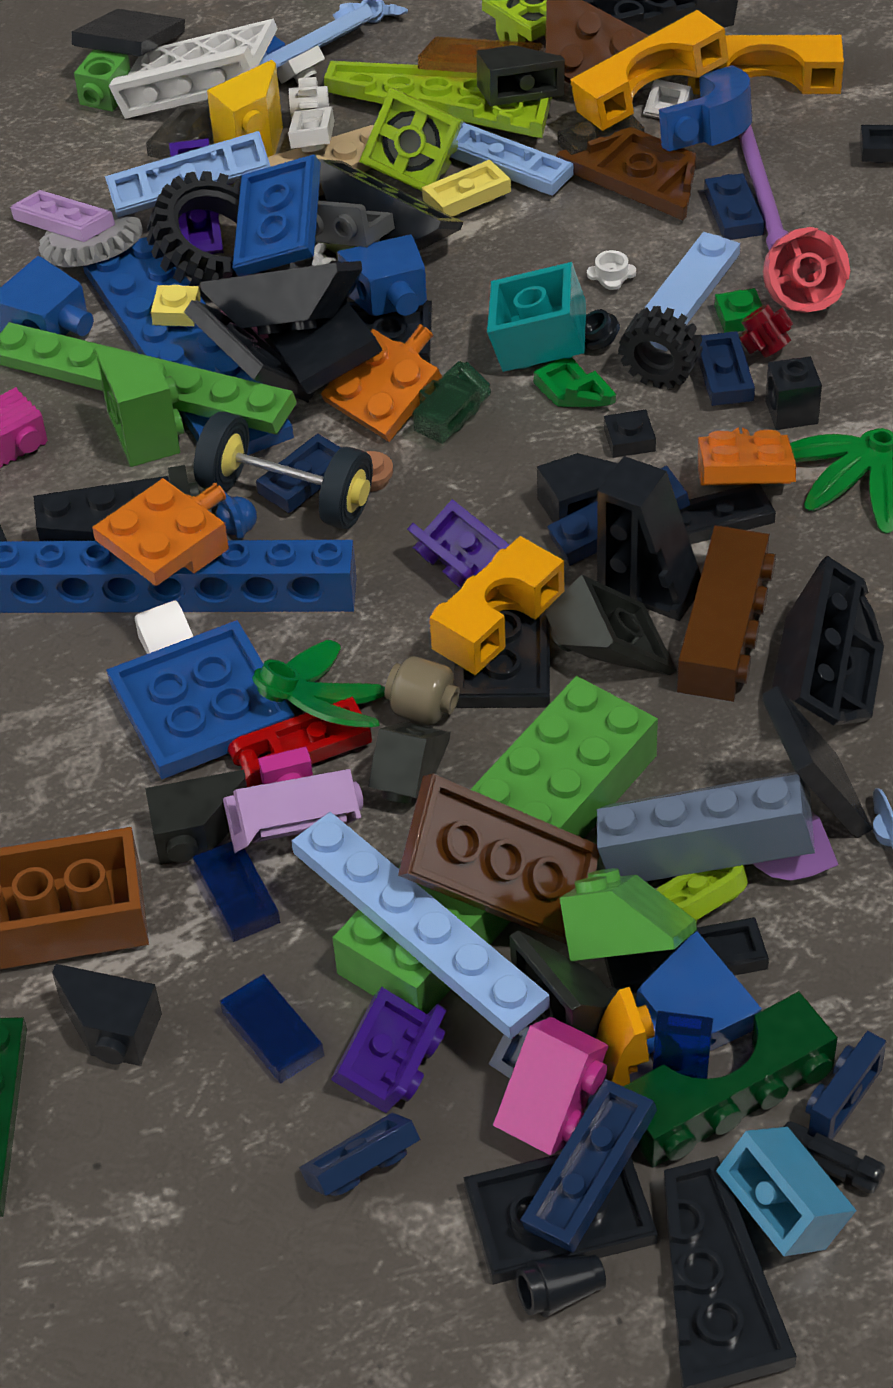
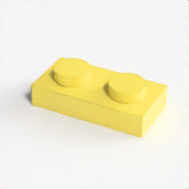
M489 159L422 187L423 201L454 217L464 211L510 193L511 179Z

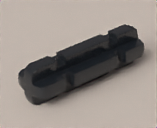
M790 1121L783 1126L788 1127L826 1174L843 1182L848 1177L853 1180L852 1186L867 1193H874L880 1186L885 1173V1165L882 1162L867 1155L860 1159L857 1157L858 1151L817 1132L812 1137L808 1135V1128Z

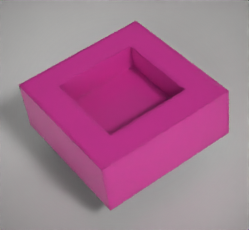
M307 747L258 758L262 785L313 776Z

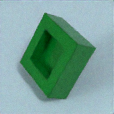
M756 288L715 294L714 308L724 333L745 331L746 329L741 321L750 313L763 306Z

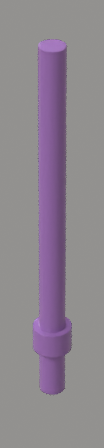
M750 125L747 130L738 135L767 229L766 244L768 250H770L776 240L788 232L783 229L753 129Z

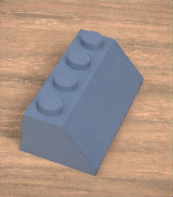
M796 772L609 804L597 809V849L606 869L618 868L620 876L638 875L644 881L815 853L810 787Z

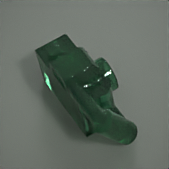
M458 361L438 381L432 380L419 391L420 405L413 411L414 431L443 444L453 433L460 431L464 423L478 412L480 404L491 394V384L468 362Z

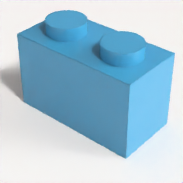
M788 1127L745 1131L716 1170L784 1257L826 1250L857 1211Z

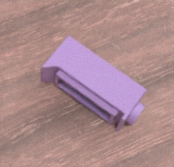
M350 769L236 789L233 791L234 795L223 798L234 853L247 847L251 841L255 843L301 834L330 811L346 825H349L361 818L360 811L363 808L362 791L359 784L353 781Z

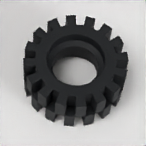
M653 306L651 311L647 307L641 309L640 313H636L619 341L618 355H624L621 363L623 366L631 365L628 373L633 377L639 373L643 376L640 380L641 383L647 385L648 381L652 380L653 387L659 389L663 383H665L667 389L674 388L676 383L679 386L683 384L686 378L689 377L703 349V346H700L703 341L701 334L694 335L697 330L695 324L692 323L687 326L685 321L688 317L682 313L679 318L674 317V309L667 307L664 313L661 311V306ZM650 341L663 345L671 354L659 351Z

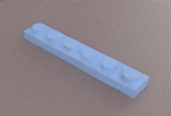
M331 811L291 840L293 853L510 1040L550 1007V997L547 992L417 883L398 876L399 868Z

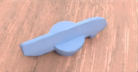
M363 0L361 3L340 4V9L350 4L353 5L354 9H357L368 3L374 14L368 23H378L384 16H399L408 13V9L405 7L397 6L396 4L385 5L383 0Z
M876 788L873 791L874 812L878 815L873 822V833L879 843L893 849V810L884 792Z

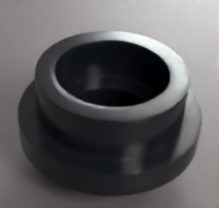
M603 309L588 313L585 326V347L595 350L609 346L619 332L620 323L618 319Z

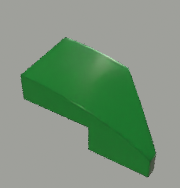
M573 358L558 359L534 371L533 383L558 407L609 406L616 402L617 394L596 371L586 374Z

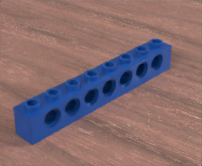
M228 540L229 549L195 574L183 567L155 586L97 541L0 542V613L144 612L175 600L179 603L183 612H354L357 581L353 540Z

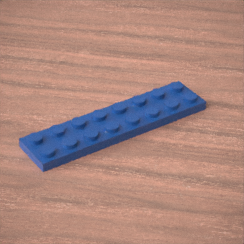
M147 237L139 238L133 246L117 256L83 266L85 275L138 354L260 383L253 380L196 324L194 327L153 325L151 309L157 286H189L190 281L185 276L182 282L179 283L173 279L176 271L175 267L167 272L160 267L163 257L158 259L153 257L151 251L154 245H148ZM201 298L200 302L206 304L204 300ZM178 410L181 418L198 442L200 434L210 418ZM288 418L277 435L249 428L247 455L294 438L293 426Z

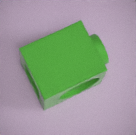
M94 49L74 72L80 105L112 112L117 108L118 104L109 85L113 78L129 74L131 69L127 54Z

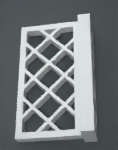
M269 19L157 47L142 56H138L129 74L113 78L109 88L125 119L207 100L208 89L259 66L278 28L274 19Z

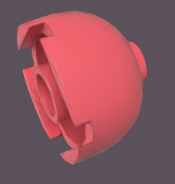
M806 227L792 230L776 240L765 257L763 266L765 287L772 299L787 310L800 313L824 310L839 300L843 294L841 292L845 288L846 280H849L851 270L848 253L839 239L818 230V228Z

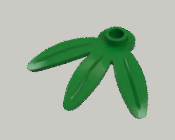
M878 428L865 432L861 437L843 434L815 435L790 443L795 462L841 457L827 467L815 481L805 500L804 505L806 509L816 511L828 505L852 487L869 470V495L877 527L884 533L893 531L892 431Z
M325 640L296 655L287 664L273 659L266 660L262 668L256 669L252 676L254 684L258 687V692L268 700L283 702L285 699H288L301 710L322 720L354 727L380 726L379 721L374 717L359 714L332 704L352 696L356 704L379 699L385 696L384 686L370 683L314 682L324 676L338 658L341 646L335 641Z

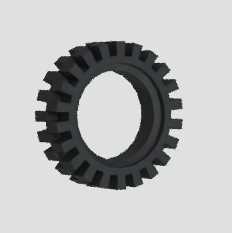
M203 171L199 180L195 172L186 173L184 180L177 176L173 178L171 185L167 183L162 188L148 222L147 231H149L147 241L148 245H154L151 251L155 259L163 257L160 267L165 272L173 267L176 268L173 279L179 283L182 282L185 276L192 279L189 286H199L200 282L239 277L233 270L234 256H215L193 246L181 233L178 218L190 210L202 209L222 214L237 224L240 180L237 179L234 187L227 185L229 175L220 173L217 182L212 180L211 171Z

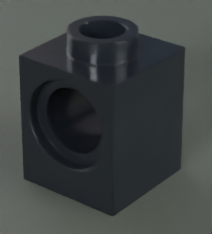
M811 356L768 362L765 402L775 429L781 430L818 424L822 383Z

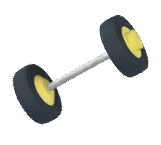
M217 412L205 424L196 446L193 467L195 480L202 488L207 489L213 483H217V486L220 485L224 492H227L238 480L244 464L321 485L319 515L321 520L330 526L349 529L362 514L370 493L373 477L372 458L367 452L353 447L340 448L332 457L323 477L247 455L249 428L246 420L238 415L228 412Z

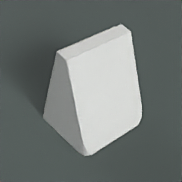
M659 79L654 80L643 115L659 119V109L693 100L694 94L691 86Z
M176 600L141 612L135 616L138 638L147 654L193 637L182 608Z

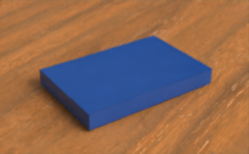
M315 154L241 175L233 257V270L238 276H246L314 257L321 163Z

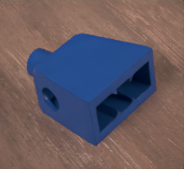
M411 234L375 242L368 247L358 246L337 251L338 262H362V272L354 291L349 297L368 314L378 316L397 311L399 314L407 316L413 314L420 305L427 301L425 266Z
M40 256L34 258L0 287V333L8 322L64 336L69 332L85 336L93 326L94 318L91 313L87 312L81 284Z
M698 931L692 934L637 990L635 1002L637 1007L647 1006L654 1026L655 1037L647 1039L648 1053L651 1054L664 1044L681 1064L694 1060L753 1031L754 1015L762 1010Z

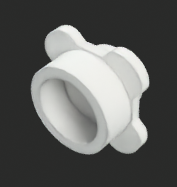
M615 250L600 253L595 259V266L587 269V277L590 280H598L602 286L609 290L619 289L627 278L636 276V267L628 264V258L624 253Z

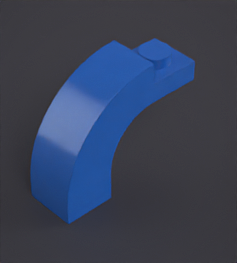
M734 65L710 71L699 77L700 98L659 109L662 148L667 151H673L702 142L714 146L733 139L747 130L752 123L751 85L748 74Z

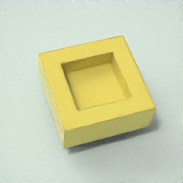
M158 285L151 309L153 325L194 327L195 323L184 311L191 300L200 302L199 286Z

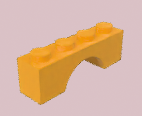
M696 10L575 76L570 81L576 112L601 131H604L634 114L633 97L647 83L673 75L699 78L728 62L725 28Z
M725 35L729 61L713 69L717 70L734 65L746 72L749 77L770 76L784 79L795 85L802 94H841L844 66L842 35ZM687 76V86H691L693 94H700L699 78Z

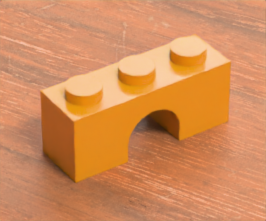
M519 536L506 549L499 550L492 561L477 575L469 577L462 588L446 603L443 602L434 609L430 616L432 650L476 675L506 647L505 616L500 611L517 610L536 620L564 592V560Z

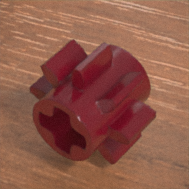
M766 304L750 313L741 321L746 330L741 333L742 335L739 338L749 354L759 350L764 358L785 347L791 341L787 331L791 329L793 322L783 307L774 312Z

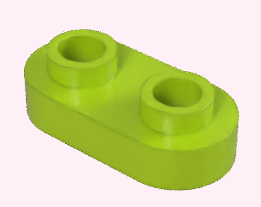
M744 865L676 876L656 890L697 922L699 918L724 903L735 900L745 890L748 881Z

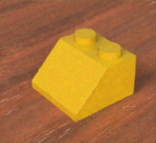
M270 60L207 90L214 144L259 131L267 156L270 157L276 154L283 123L276 63Z

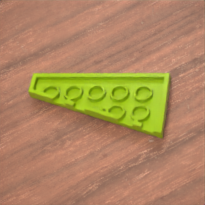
M330 61L324 76V86L328 87V93L383 104L389 88H395L464 120V122L537 138H543L552 97L490 106L477 87V68Z

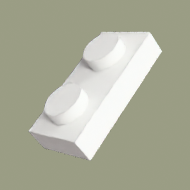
M332 106L294 112L288 132L291 149L301 148L303 152H313L323 149L325 147L324 144H330L335 122Z

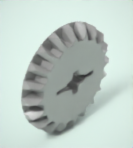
M108 208L106 210L112 212L115 222L114 226L85 242L47 230L45 236L39 240L40 246L38 248L40 255L58 267L85 266L110 259L126 251L139 240L142 235L140 219L136 217L135 213L118 218L116 211L113 208Z

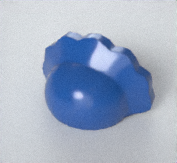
M225 492L226 499L217 504L216 517L225 522L226 533L235 535L237 539L244 538L246 532L250 531L257 521L256 509L248 499L244 497H231Z

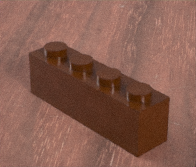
M714 526L678 660V693L734 702L738 683L747 684L751 656L745 654L747 648H756L760 621L754 620L755 614L764 615L768 587L762 585L764 580L772 581L775 569L776 554L768 553L770 534Z

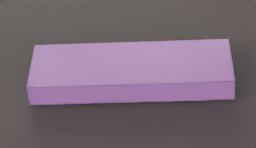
M42 190L33 193L10 207L13 218L16 221L82 242L115 225L111 211Z

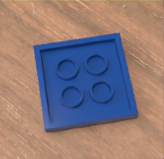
M238 620L106 669L109 683L161 780L228 754L229 744L240 736L294 717L286 700L274 702L266 699L258 692V687L254 684L252 676L256 669L262 668L263 662Z

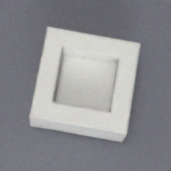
M319 46L313 47L277 68V77L281 84L293 78L298 84V78H307L315 75L317 72L314 66L325 59Z

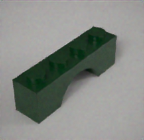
M798 991L754 1015L753 1054L738 1070L722 1077L700 1079L682 1075L662 1065L623 1087L653 1100L657 1108L655 1116L637 1147L653 1168L668 1159L675 1161L685 1157L694 1149L697 1143L715 1133L718 1135L728 1133L741 1122L742 1118L761 1107L763 1109H770L779 1104L788 1092L806 1082L814 1084L825 1078L834 1067L838 1037Z

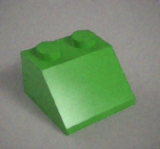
M106 346L96 347L95 352L107 413L130 467L181 453L178 435L184 434V428L178 410L173 409L172 403L179 402L178 392L172 376L165 378L156 360Z
M618 868L588 873V878L575 881V888L560 897L570 961L671 950L678 947L697 930L696 921L689 914L638 875L620 876Z

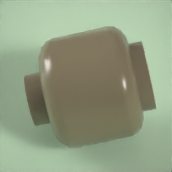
M410 656L402 664L396 663L392 667L385 686V699L390 700L391 709L397 716L426 725H434L443 717L444 713L450 715L453 713L459 699L460 688L453 685L454 678L450 667L420 657Z

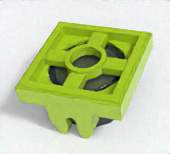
M482 0V11L496 19V32L503 46L510 42V46L515 45L529 49L546 48V0Z
M389 88L359 162L422 191V187L438 181L441 174H444L450 167L451 161L449 158L451 154L457 151L458 140L456 138L464 120L395 88Z

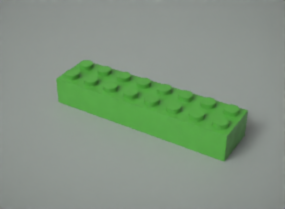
M576 676L470 790L581 838H585L597 824V809L616 803L657 756L658 718ZM418 884L489 945L511 922ZM359 909L332 937L337 974L373 996L383 987L428 1014L451 990L450 987Z

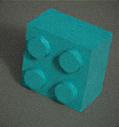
M572 262L491 281L487 334L503 372L514 369H526L536 364L562 358H572L575 355L585 353L586 299Z

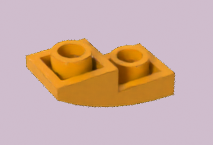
M630 987L620 989L613 997L603 1014L596 1039L609 1045L602 1062L607 1065V1076L605 1079L620 1086L630 1083L629 1074L638 1072V1064L649 1061L647 1039L655 1037L649 1010L646 1005L636 1006Z

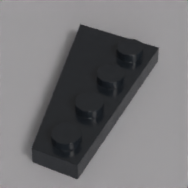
M718 1156L664 1170V1192L682 1388H722L794 1368L796 1365V1353L733 1193L716 1171L721 1164Z

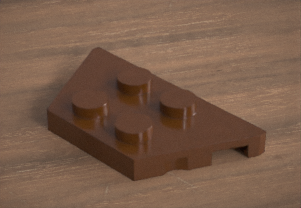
M546 0L545 52L563 56L565 59L564 81L571 84L570 79L649 36L583 0Z
M628 127L614 132L611 136L599 137L588 141L587 150L571 155L565 149L556 154V157L574 164V175L680 220H684L687 217L697 153L684 148L667 151L662 148L660 138L633 127Z

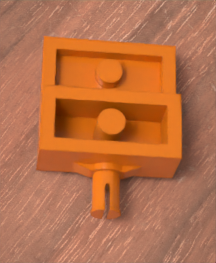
M419 324L406 343L393 341L372 329L371 332L376 337L383 351L329 382L320 393L322 398L332 407L390 442L412 413L420 417L446 385L439 369L419 356V352L433 337L432 332Z
M738 427L732 432L714 431L707 437H698V473L701 486L791 484V482H796V462L788 435H781L780 432L775 430H759L753 436H750L747 429L742 427L741 434Z
M162 478L94 525L92 529L95 541L155 586L183 567L195 574L229 549L225 522L208 511L221 501H224L226 494L220 485L217 486V483H213L196 497H191Z

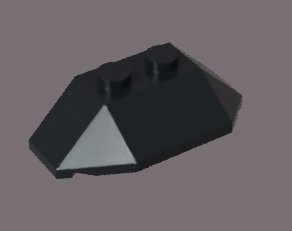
M318 159L321 163L320 182L327 202L362 204L365 206L366 211L389 212L393 214L395 229L381 237L380 241L411 234L418 251L462 228L463 221L343 161Z
M337 262L200 282L201 291L240 329L257 327L258 335L283 332L282 324L291 323L292 331L317 328L316 319L334 317L354 291L362 272V262Z
M826 556L819 563L785 619L772 688L778 685L789 699L833 726L866 722L873 716L884 643L875 613L865 596L869 593L865 579L831 557Z

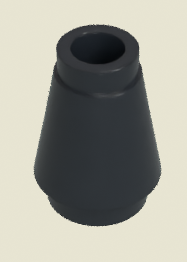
M595 1254L587 1257L529 1260L527 1267L517 1270L516 1287L519 1299L528 1315L540 1313L546 1318L595 1293V1291L604 1289L606 1287V1275L600 1258Z

